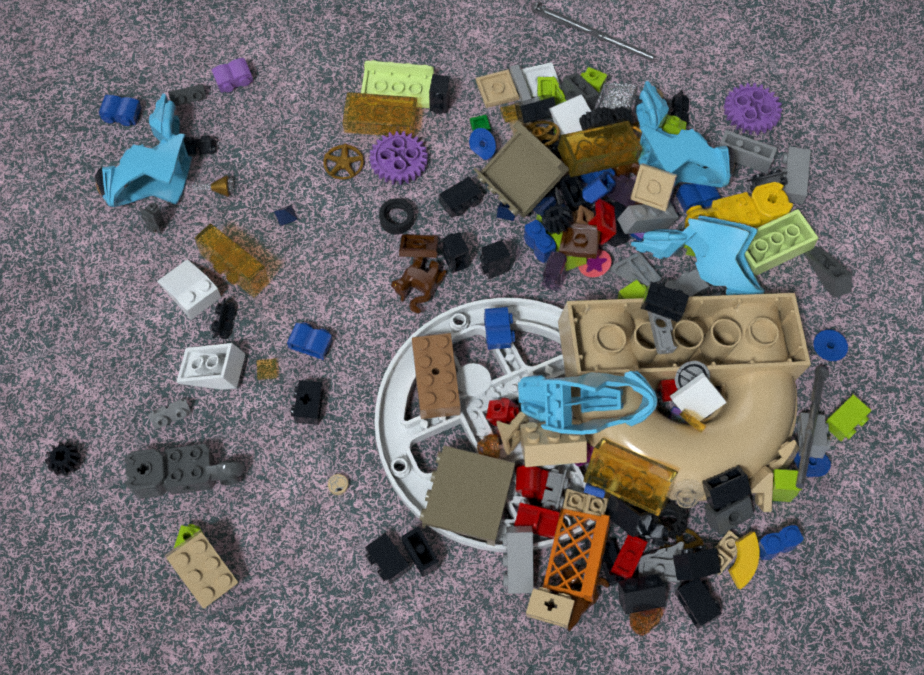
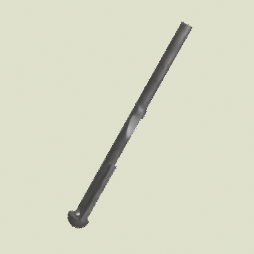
M539 1L533 3L531 7L534 14L537 13L567 27H574L597 37L601 41L611 43L647 60L653 61L655 55L540 6L541 2Z
M818 366L814 370L815 380L811 396L812 403L796 480V487L799 489L804 488L824 379L829 376V370L824 366Z

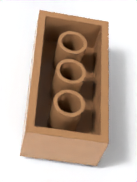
M451 333L412 337L421 419L460 415V400Z

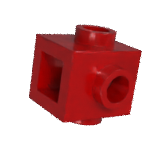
M509 398L489 400L486 419L494 426H497V421L510 425L511 421L519 414V407Z

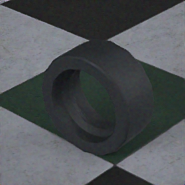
M400 198L390 199L384 202L380 208V225L386 232L394 235L403 234L413 226V208L406 200ZM392 209H402L406 211L407 219L400 224H393L386 220V214Z

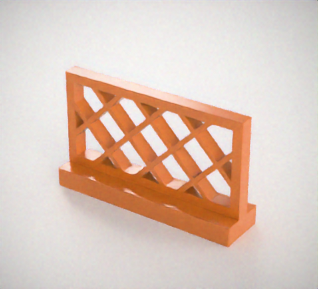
M561 508L543 588L593 602L610 527V516L602 514L597 516ZM564 516H573L577 523L566 528L563 523ZM587 520L596 521L595 528L587 533L582 523ZM580 526L585 534L574 540L570 531ZM567 533L572 543L562 548L559 544V538ZM588 538L591 542V548L582 552L577 543ZM575 545L580 555L570 560L565 551ZM563 553L568 562L557 568L554 559ZM583 557L587 566L578 573L573 563ZM571 566L576 575L565 580L560 571ZM558 573L563 583L558 586L549 585L550 577ZM579 578L582 582L581 592L572 590L568 583Z

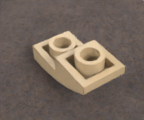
M795 440L787 441L781 445L780 450H778L781 458L771 461L768 466L772 472L774 469L786 470L790 466L799 450L797 442Z
M568 488L564 491L562 509L597 516L605 515L608 499L583 494Z
M730 530L715 546L717 548L721 573L737 555L735 541L740 538Z

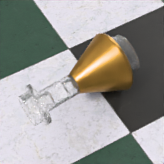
M227 175L209 184H199L198 180L192 183L193 193H197V195H199L200 191H214L226 197H229L230 193H234V180L229 179Z

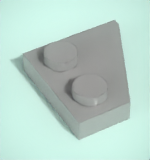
M640 252L612 265L610 269L631 283L638 280L646 288L651 281L661 282L662 280Z
M679 542L677 545L657 550L653 554L649 553L641 556L638 578L650 574H659L663 582L681 583V580H677L673 555L680 554L681 549L685 547V543Z

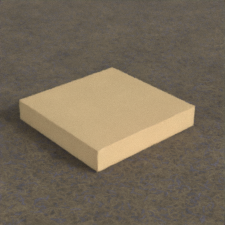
M509 69L475 78L486 108L519 100V95Z
M644 163L640 164L631 200L666 211L677 175Z

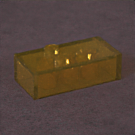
M347 92L343 115L344 133L389 136V132L395 135V132L398 131L399 135H402L403 131H405V136L412 133V138H414L418 112L417 97Z
M629 121L563 134L557 148L564 164L569 168L568 173L570 177L637 163L642 152V147Z
M211 223L194 238L201 256L213 265L214 270L219 274L224 273L226 279L232 285L237 284L253 298L270 283L265 266Z
M602 438L594 447L583 482L601 488L611 495L659 516L668 502L678 471Z

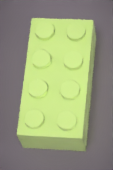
M797 209L756 228L758 232L747 249L745 257L754 276H757L812 250L819 238Z

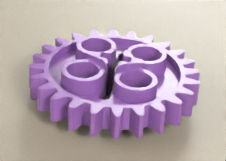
M749 83L746 84V87L740 84L739 89L734 87L733 92L730 91L726 97L723 107L725 109L724 115H727L726 120H732L731 126L737 125L736 130L742 128V133L749 130L750 135L753 131L759 135L760 130L766 133L767 129L771 131L773 126L777 125L781 117L782 109L780 107L782 103L778 102L779 97H774L775 92H768L769 87L764 90L762 84L760 87H757L756 83L753 84V87H750Z
M398 131L395 132V135L389 132V137L382 135V141L377 139V145H372L373 150H370L369 157L371 169H374L375 175H379V179L385 177L386 183L392 180V185L396 181L401 185L402 180H405L408 184L410 178L415 181V175L421 176V171H425L428 159L426 147H423V141L418 142V137L412 139V133L405 136V131H403L402 135H399Z

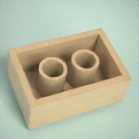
M572 419V424L580 425L581 420ZM546 422L520 424L521 449L525 467L587 462L585 434H564L545 430L541 427V424H546Z
M200 530L165 555L203 609L238 583Z

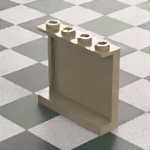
M517 121L513 127L518 131L481 172L477 168L473 170L478 174L477 178L483 184L487 183L489 185L487 188L494 195L496 193L500 195L498 199L505 206L507 203L510 205L508 209L515 216L519 214L525 218L566 174L569 168Z
M443 446L442 452L438 451L436 463H438L437 471L433 470L431 475L432 489H428L425 501L428 502L426 509L422 508L419 520L422 521V528L426 529L427 525L486 540L487 545L495 546L515 463Z

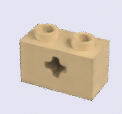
M539 587L537 590L533 588L526 616L568 629L575 600H571V596L564 593L554 595L550 593L551 590ZM550 602H554V606L556 608H552L551 611H548V607L546 605H550Z

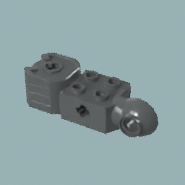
M205 444L164 449L165 455H162L155 449L132 451L124 459V462L127 464L125 470L127 481L124 484L140 499L163 496L168 491L171 495L212 490L216 481H220L221 485L237 484L239 482L238 478L245 470V465L235 460H225L215 465L214 457Z

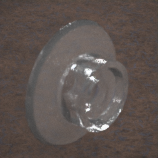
M684 479L672 485L668 489L667 494L671 501H675V504L683 508H690L702 499L704 488L696 480Z

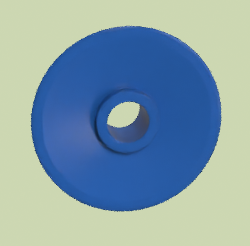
M477 128L471 133L469 138L470 149L483 160L491 158L496 149L494 136L484 128Z
M823 330L814 338V349L825 360H841L848 352L847 340L837 331Z
M798 451L794 461L799 469L801 456H799ZM825 454L823 458L810 457L806 476L820 477L827 474L831 468L828 456Z

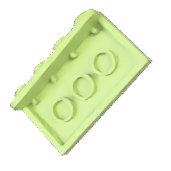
M365 61L360 102L430 108L429 89L432 75L434 74V67L410 63Z

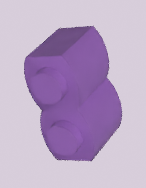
M238 58L228 64H222L212 69L213 76L221 93L231 92L236 87L247 86L253 82L245 58Z

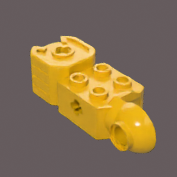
M771 182L756 186L751 196L744 192L713 200L711 207L703 209L701 205L689 208L686 212L685 228L689 226V218L698 220L699 215L758 228L789 214L793 203H789L787 194L782 190L784 185L778 182Z

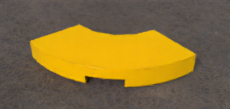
M752 531L735 541L737 558L734 565L728 571L738 589H742L749 583L756 572L759 562V543L755 532Z

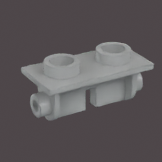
M179 399L169 404L167 409L163 406L159 409L151 410L152 413H149L148 417L154 429L183 419L192 413L187 400Z
M551 469V472H548L545 487L552 488L553 490H544L541 501L542 508L548 510L554 508L553 511L562 508L564 497L561 496L562 489H566L569 479L565 477L567 470H564L563 474H559L557 469Z

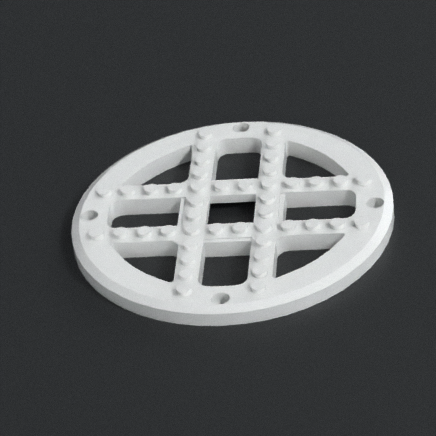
M493 298L474 301L452 308L436 316L412 334L400 347L391 360L378 391L375 407V434L380 460L386 476L394 491L417 518H420L422 508L426 509L428 503L425 501L428 489H432L433 482H430L432 473H423L418 468L410 451L414 444L461 424L476 454L515 463V466L524 462L521 441L510 455L506 454L503 444H498L484 416L487 413L489 400L509 398L512 401H519L518 382L526 376L543 375L547 379L563 378L566 376L563 355H559L536 366H528L522 361L512 342L511 348L492 349L505 375L492 380L486 392L478 396H469L458 389L460 415L421 419L420 416L405 421L408 401L416 383L412 337L451 333L452 346L474 335H482L486 338L484 309L508 307V313H512L513 318L510 330L538 334L561 344L558 320L563 309L551 304L522 298ZM461 320L464 323L462 325H456L454 321ZM454 354V362L457 375V372L461 368V365ZM571 463L562 464L554 468L559 470V474H563L564 470H567L565 477L569 479L566 489L587 494L584 493L586 480L578 466ZM605 463L595 477L597 480L608 483L604 498L608 499V501L612 493L625 490L629 483L611 470ZM404 464L405 469L403 471H396L394 466ZM513 473L505 504L512 520H501L495 546L487 545L486 540L429 527L463 545L481 550L507 552L506 546H503L502 534L506 533V527L514 526L519 503L531 504L528 498L522 497V494L515 491L516 475ZM564 516L563 521L567 522V528L577 523L573 516ZM587 520L586 522L582 523V525L585 528V530H587L588 528L593 526L596 523V521ZM580 526L570 531L572 537L583 533ZM567 533L559 538V544L570 540ZM533 534V551L552 547L554 539Z

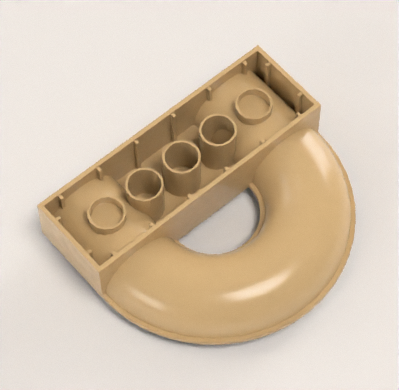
M795 293L689 297L685 312L680 321L671 320L673 328L671 336L673 345L677 346L673 353L658 354L656 351L648 311L640 308L644 298L567 301L558 320L566 377L581 376L590 372L624 376L626 372L638 371L653 389H657L656 387L661 380L675 379L678 369L683 364L690 361H699L706 365L710 373V382L714 386H720V394L727 402L715 410L708 418L696 425L673 421L655 409L646 420L632 427L623 423L608 427L598 433L585 434L587 443L594 447L597 456L616 474L631 484L655 495L684 501H707L702 481H706V479L717 476V474H721V472L728 471L736 466H739L747 474L749 481L763 466L768 467L771 461L781 458L778 450H780L782 444L791 440L796 424L797 391L795 381L811 365ZM656 320V324L659 327L663 328L666 326L663 320ZM571 386V397H581L579 387ZM620 386L619 388L623 389V395H621L623 409L582 413L581 404L572 405V412L575 420H581V424L592 419L623 417L634 413L639 408L643 395L634 391L630 386Z

